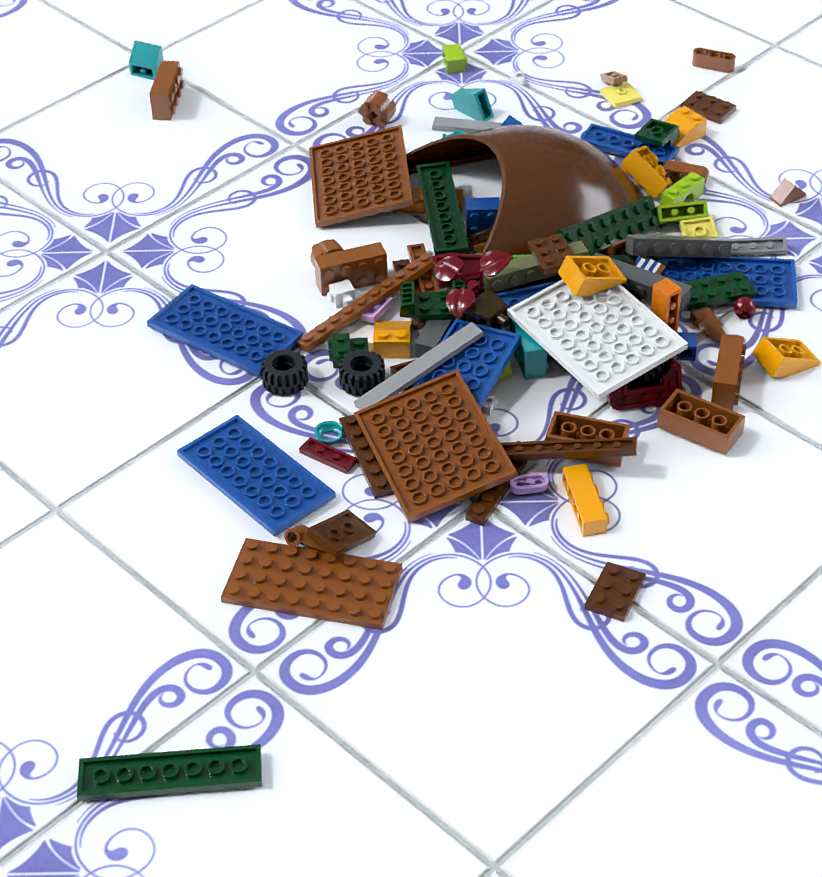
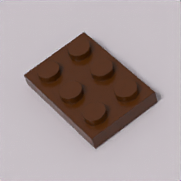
M696 90L680 104V108L683 106L688 107L707 120L721 124L736 111L737 105Z
M553 234L549 237L537 238L527 242L528 249L544 275L558 272L566 256H575L562 234Z
M347 509L309 527L306 535L333 557H337L375 538L377 531Z
M607 561L585 602L584 609L624 622L646 580V573Z

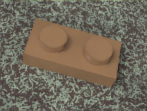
M616 71L600 74L602 81L607 82V84H613V86H620L623 82L628 81L627 75Z

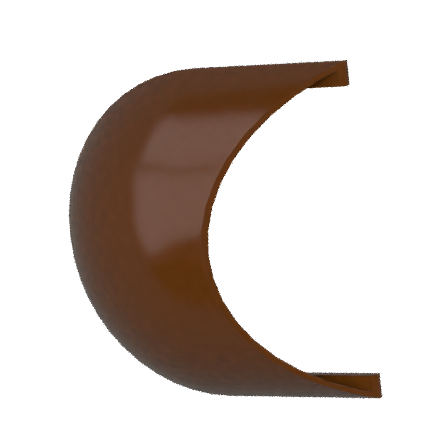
M537 125L495 127L438 139L406 154L409 175L417 173L416 165L449 162L451 167L492 158L498 159L502 175L501 198L493 228L481 255L492 250L502 251L510 255H529L531 252L528 249L527 242L558 234V230L643 198L638 187L628 174L606 153L577 136L550 127Z

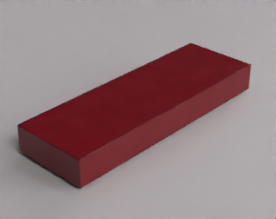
M312 437L299 448V453L345 474L357 464L356 457Z

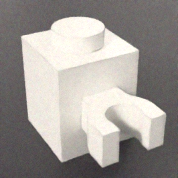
M348 279L330 284L329 292L327 293L328 300L334 304L335 308L346 307L355 301V289Z

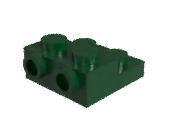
M651 118L635 133V140L658 147H663L666 143L672 144L679 137V125Z
M349 333L331 334L332 339H328L329 361H333V369L339 368L340 360L344 355H349V352H356L357 350L369 351L368 337L350 338Z

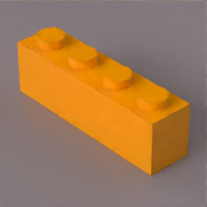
M586 464L563 467L562 482L582 536L606 533L607 524L610 523L609 515L607 512H604L602 498L599 499L598 487L593 484L592 472L588 471Z

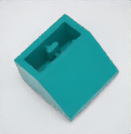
M135 40L129 59L130 75L154 80L161 60H164L162 46Z

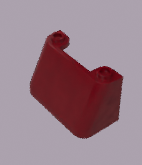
M673 358L668 359L664 362L665 371L661 375L658 384L654 383V385L636 388L634 386L629 388L625 384L606 395L609 405L615 410H625L664 404L676 389L683 391L681 365Z

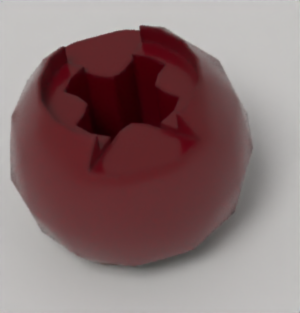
M740 297L735 301L734 313L741 319L751 318L755 314L756 304L749 297Z

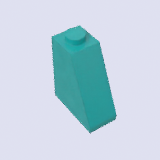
M464 88L450 94L455 110L478 121H488L494 117L485 88Z

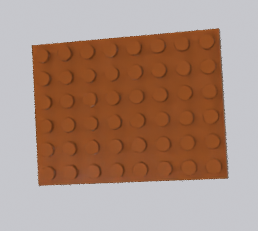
M402 125L309 147L314 216L317 228L414 205Z
M458 369L354 412L356 421L408 523L518 477L515 467Z

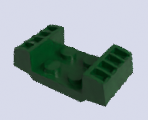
M452 280V290H461L462 287L466 288L465 281ZM414 281L401 283L399 294L400 317L413 318L416 321L453 320L455 316L446 305V297L450 291L415 292Z

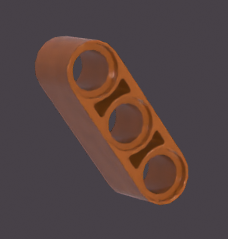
M701 47L693 49L692 65L694 67L724 73L734 71L735 54Z
M668 160L663 164V168L666 171L665 177L666 179L670 178L672 183H676L689 173L694 172L704 177L706 184L709 176V170L705 166Z

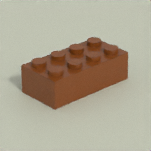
M161 60L149 93L153 120L171 121L172 116L175 115L176 106L179 104V98H181L182 89H184V80L181 77L183 75V68L180 67V61Z
M381 242L314 256L316 285L322 296L327 295L330 284L347 279L354 289L378 284L388 279L387 253Z
M722 334L711 402L733 411L734 406H738L739 395L736 393H740L745 356L742 355L746 353L747 344H743V336Z
M676 389L659 409L657 427L726 455L743 434L746 416Z
M554 411L545 441L629 437L630 425ZM624 456L573 459L621 467Z

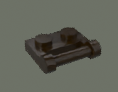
M493 227L473 234L472 232L466 234L469 251L474 249V245L487 242Z

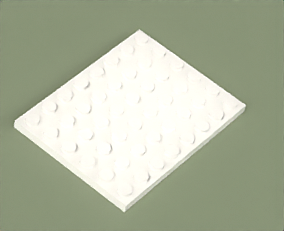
M562 279L507 309V315L598 400L688 348V343L622 285L614 286L591 296L578 297L571 292Z

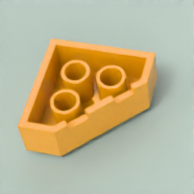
M646 146L633 149L620 163L622 170L626 174H630L637 185H642L646 189V194L648 196L652 195V198L659 197L672 183L670 178L666 179V171L663 166L657 164L659 161L657 156Z

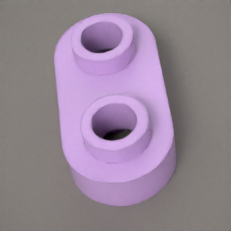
M543 473L518 475V477L510 480L511 492L518 495L543 492L549 486V478Z

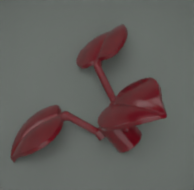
M492 250L484 254L480 259V266L482 268L479 271V282L476 280L468 282L459 272L464 268V263L459 257L447 256L438 261L435 265V275L438 280L450 282L458 275L466 283V288L462 287L461 290L453 289L448 293L446 305L449 311L456 318L460 319L473 305L475 298L484 292L482 288L484 286L483 272L486 277L497 275L509 264L512 256L498 250Z

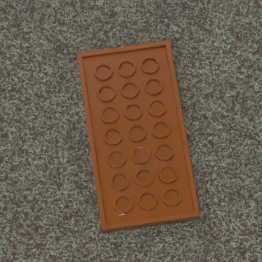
M245 538L222 592L221 603L383 630L403 570V564L347 554L333 557L329 553L311 548Z

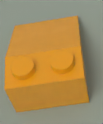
M685 106L672 112L664 121L679 125V137L671 144L679 146V149L706 134L707 119Z
M566 256L558 271V274L570 288L571 292L578 297L594 295L625 283L627 280L609 256Z
M411 321L375 322L373 351L383 359L410 358Z
M763 336L752 353L757 362L764 366L767 373L774 378L788 377L818 366L821 363L807 346L798 339Z

